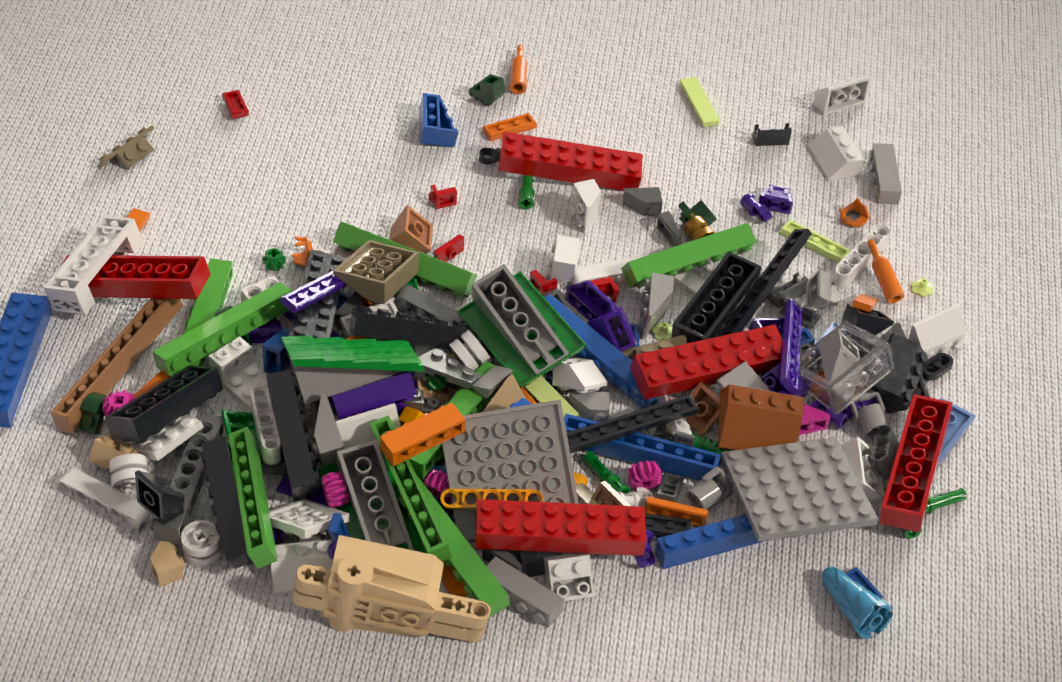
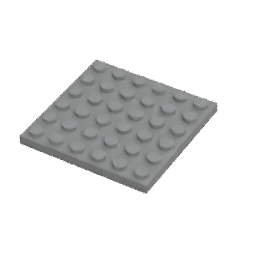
M561 399L463 415L465 418V432L442 443L450 489H535L542 493L543 502L579 504ZM451 494L453 504L456 501V497ZM473 494L465 497V502L469 505H473L477 501L476 496ZM493 494L486 497L488 500H498ZM512 494L507 497L509 501H519L516 495ZM530 495L528 497V501H540L538 496L536 495ZM453 510L458 530L467 541L475 540V510Z
M837 437L721 453L722 462L758 542L877 525L878 518Z

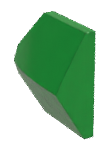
M232 410L221 411L225 432L228 437V434L248 427L249 430L255 428L252 413Z

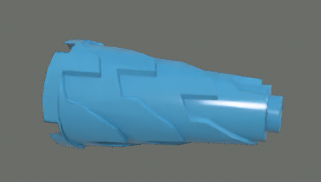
M827 567L823 570V585L830 592L839 609L853 625L860 637L864 639L872 638L873 636L870 633L875 631L879 634L888 626L893 616L890 610L893 609L887 602L864 588L860 583L853 581L839 568Z

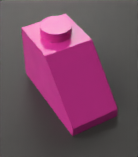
M803 403V417L799 435L828 429L830 414Z

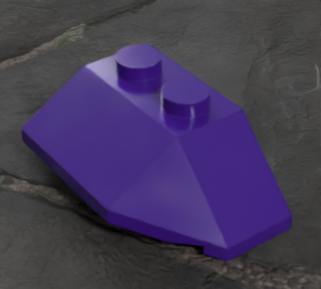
M589 280L567 287L566 301L588 321L618 309V306Z

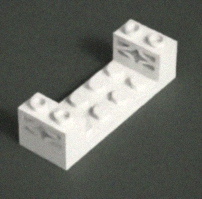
M106 215L100 218L43 287L54 311L81 315L87 314L95 304L88 287L94 276L114 252L134 254L142 245L143 239L135 219Z
M239 336L210 354L209 366L217 367L223 388L252 413L250 391L257 386H263L268 389L267 374L253 363L252 347ZM300 394L308 430L317 421V402L305 405Z

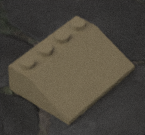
M368 240L334 269L333 274L367 300L374 301L377 304H385L419 272V252Z

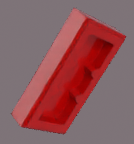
M239 90L222 93V98L232 119L249 116V110Z
M461 234L457 235L434 250L433 257L445 262L455 258L456 255L464 251L465 237Z

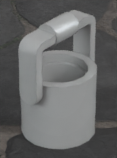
M866 392L850 399L849 405L853 416L859 420L865 436H874L879 428L888 426L884 416L885 407L878 392ZM872 398L876 399L877 404L865 406L857 411L854 402H862Z
M715 467L704 475L699 483L686 492L690 504L693 507L707 510L731 493L726 473H724L723 469ZM717 474L720 483L724 489L722 492L718 485L712 480V478L715 477Z

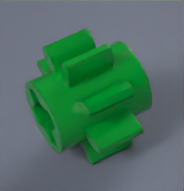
M272 248L265 251L262 263L265 264L266 269L278 271L283 269V264L286 263V256L283 255L282 250Z
M425 374L426 382L424 384L430 390L436 389L440 391L448 384L444 376Z

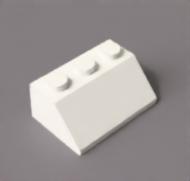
M872 76L858 77L815 90L813 104L824 116L866 103Z
M843 126L825 129L808 144V149L828 181L861 174L864 159Z
M954 305L912 324L908 339L921 345L923 351L927 354V360L939 353H948L955 348H960L964 344L967 330L959 307Z
M395 403L336 421L344 449L376 440L370 423L388 415L395 429L401 427Z
M858 436L841 444L869 502L882 504L885 496L884 478L878 474L871 460L872 448Z
M332 539L275 545L278 561L270 564L274 595L293 593L297 570L303 565L323 566L327 569H332L333 560L328 556L327 552L329 545L333 542Z

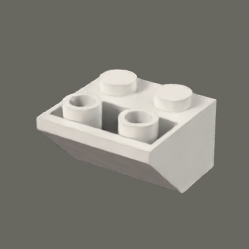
M594 179L574 183L573 191L571 192L572 204L570 205V211L572 215H575L577 225L582 228L584 234L589 232L598 218L601 190Z
M558 235L557 242L553 241L551 252L554 255L550 254L548 265L552 267L547 269V279L556 278L558 285L573 278L580 239Z
M577 357L571 358L553 368V385L559 386L561 390L576 389L577 393H588V390H599V387L607 386L606 379L592 360Z
M571 553L543 557L545 578L549 590L563 597L564 601L594 597L589 554Z

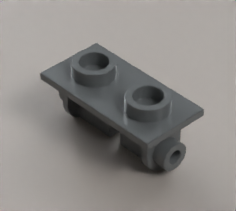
M791 297L784 299V306L779 313L785 315L786 302L791 300ZM792 299L802 311V324L813 328L821 317L820 313L817 312V309L807 305L801 307L800 302Z

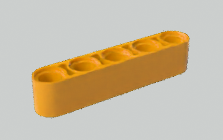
M446 489L440 498L442 506L448 510H475L476 503L469 505L465 502V497L469 494L475 495L477 499H486L488 495L493 494L498 500H507V497L513 494L518 497L519 501H528L530 495H536L540 500L539 502H543L542 493L535 489ZM452 494L456 497V501L449 505L445 503L444 497Z

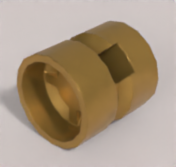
M701 216L692 217L685 223L683 228L684 233L691 241L715 234Z

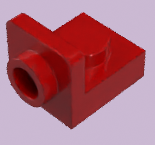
M431 185V192L428 193V196L436 209L457 205V190L455 187L437 190L435 185Z
M537 270L530 272L529 281L541 294L557 289L558 281L556 278L546 281L545 277Z
M612 277L591 281L606 296L609 295L613 302L617 301L619 286L615 284Z

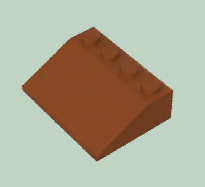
M731 384L727 385L720 391L718 448L733 451L797 442L803 417V397Z

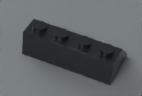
M891 333L870 384L872 390L880 394L886 413L908 410L928 359L926 352L923 351L919 343L896 333Z

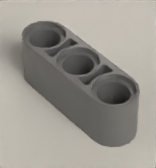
M890 426L881 427L875 432L871 451V460L881 476L891 473L899 442Z

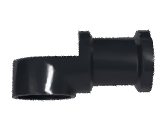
M482 148L479 151V161L482 164L499 162L500 148ZM483 155H490L491 157L485 158Z

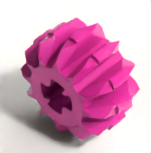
M116 390L114 394L109 393V396L105 397L103 401V413L108 416L134 400L133 394L127 393L126 390L122 392Z
M639 461L638 464H632V467L628 469L627 479L630 487L634 488L635 491L638 487L650 490L651 488H656L661 483L662 473L655 461Z
M432 470L424 478L423 484L432 496L434 495L438 499L441 498L443 491L450 489L448 475L441 470ZM451 494L444 497L446 502L451 500Z
M338 471L322 476L321 486L328 506L337 508L347 504L349 497L342 474Z

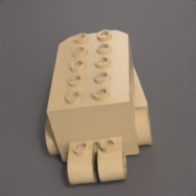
M342 535L338 537L332 569L313 565L301 566L297 570L292 600L296 605L322 611L321 617L327 618L329 625L339 632L358 629L413 637L434 634L468 642H478L483 637L491 613V609L486 602L439 592L444 563L435 555Z

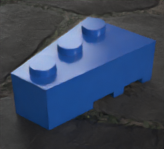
M423 93L419 107L420 143L455 147L458 130L454 128L453 120L448 116L447 108L441 96Z

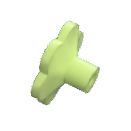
M919 279L911 284L914 294H919L921 297L933 294V285L927 279Z
M666 322L658 323L652 329L655 339L665 340L671 338L672 325Z

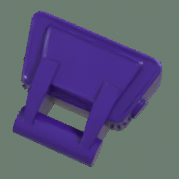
M769 184V188H765L760 194L758 203L765 205L771 211L791 214L793 198L792 194L789 193L790 188Z
M276 317L249 332L251 343H265L282 330L280 321Z

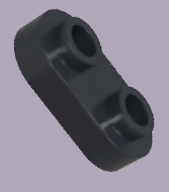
M939 353L927 360L922 371L923 378L932 381L941 377L952 369L953 358L946 353Z

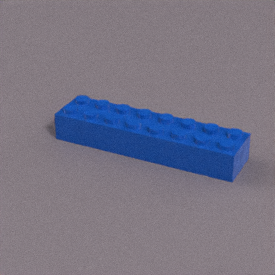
M11 292L1 318L0 427L11 428L52 314L51 304L47 296Z

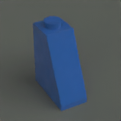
M283 328L262 345L265 373L271 374L285 371L291 365L289 357L285 355L286 348L282 341V337H289V329Z

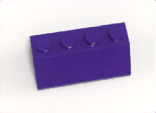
M404 371L332 395L339 419H345L360 412L364 413L374 410L379 406L384 407L393 404L398 400H402V402L414 399L413 396L417 395L410 371Z

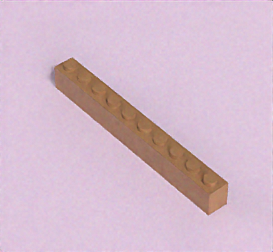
M149 299L50 412L57 430L71 434L75 433L79 428L84 410L79 408L84 398L92 392L107 395L180 311L183 307L181 299Z

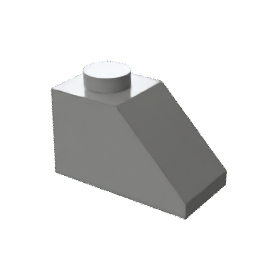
M570 391L569 404L582 418L596 422L608 420L609 392L577 393L576 391Z

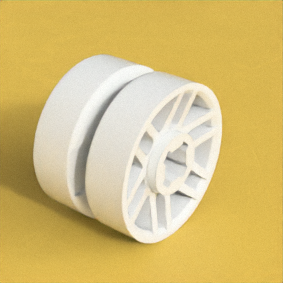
M469 330L461 335L464 344L458 339L449 344L461 362L473 370L479 367L475 359H478L483 364L490 358Z
M124 454L114 457L109 462L111 485L121 492L136 491L135 472L137 470L149 473L147 471V457L142 454Z
M198 520L189 523L182 530L183 557L190 565L206 567L219 559L221 555L219 547L220 535L216 531L215 524L205 520Z

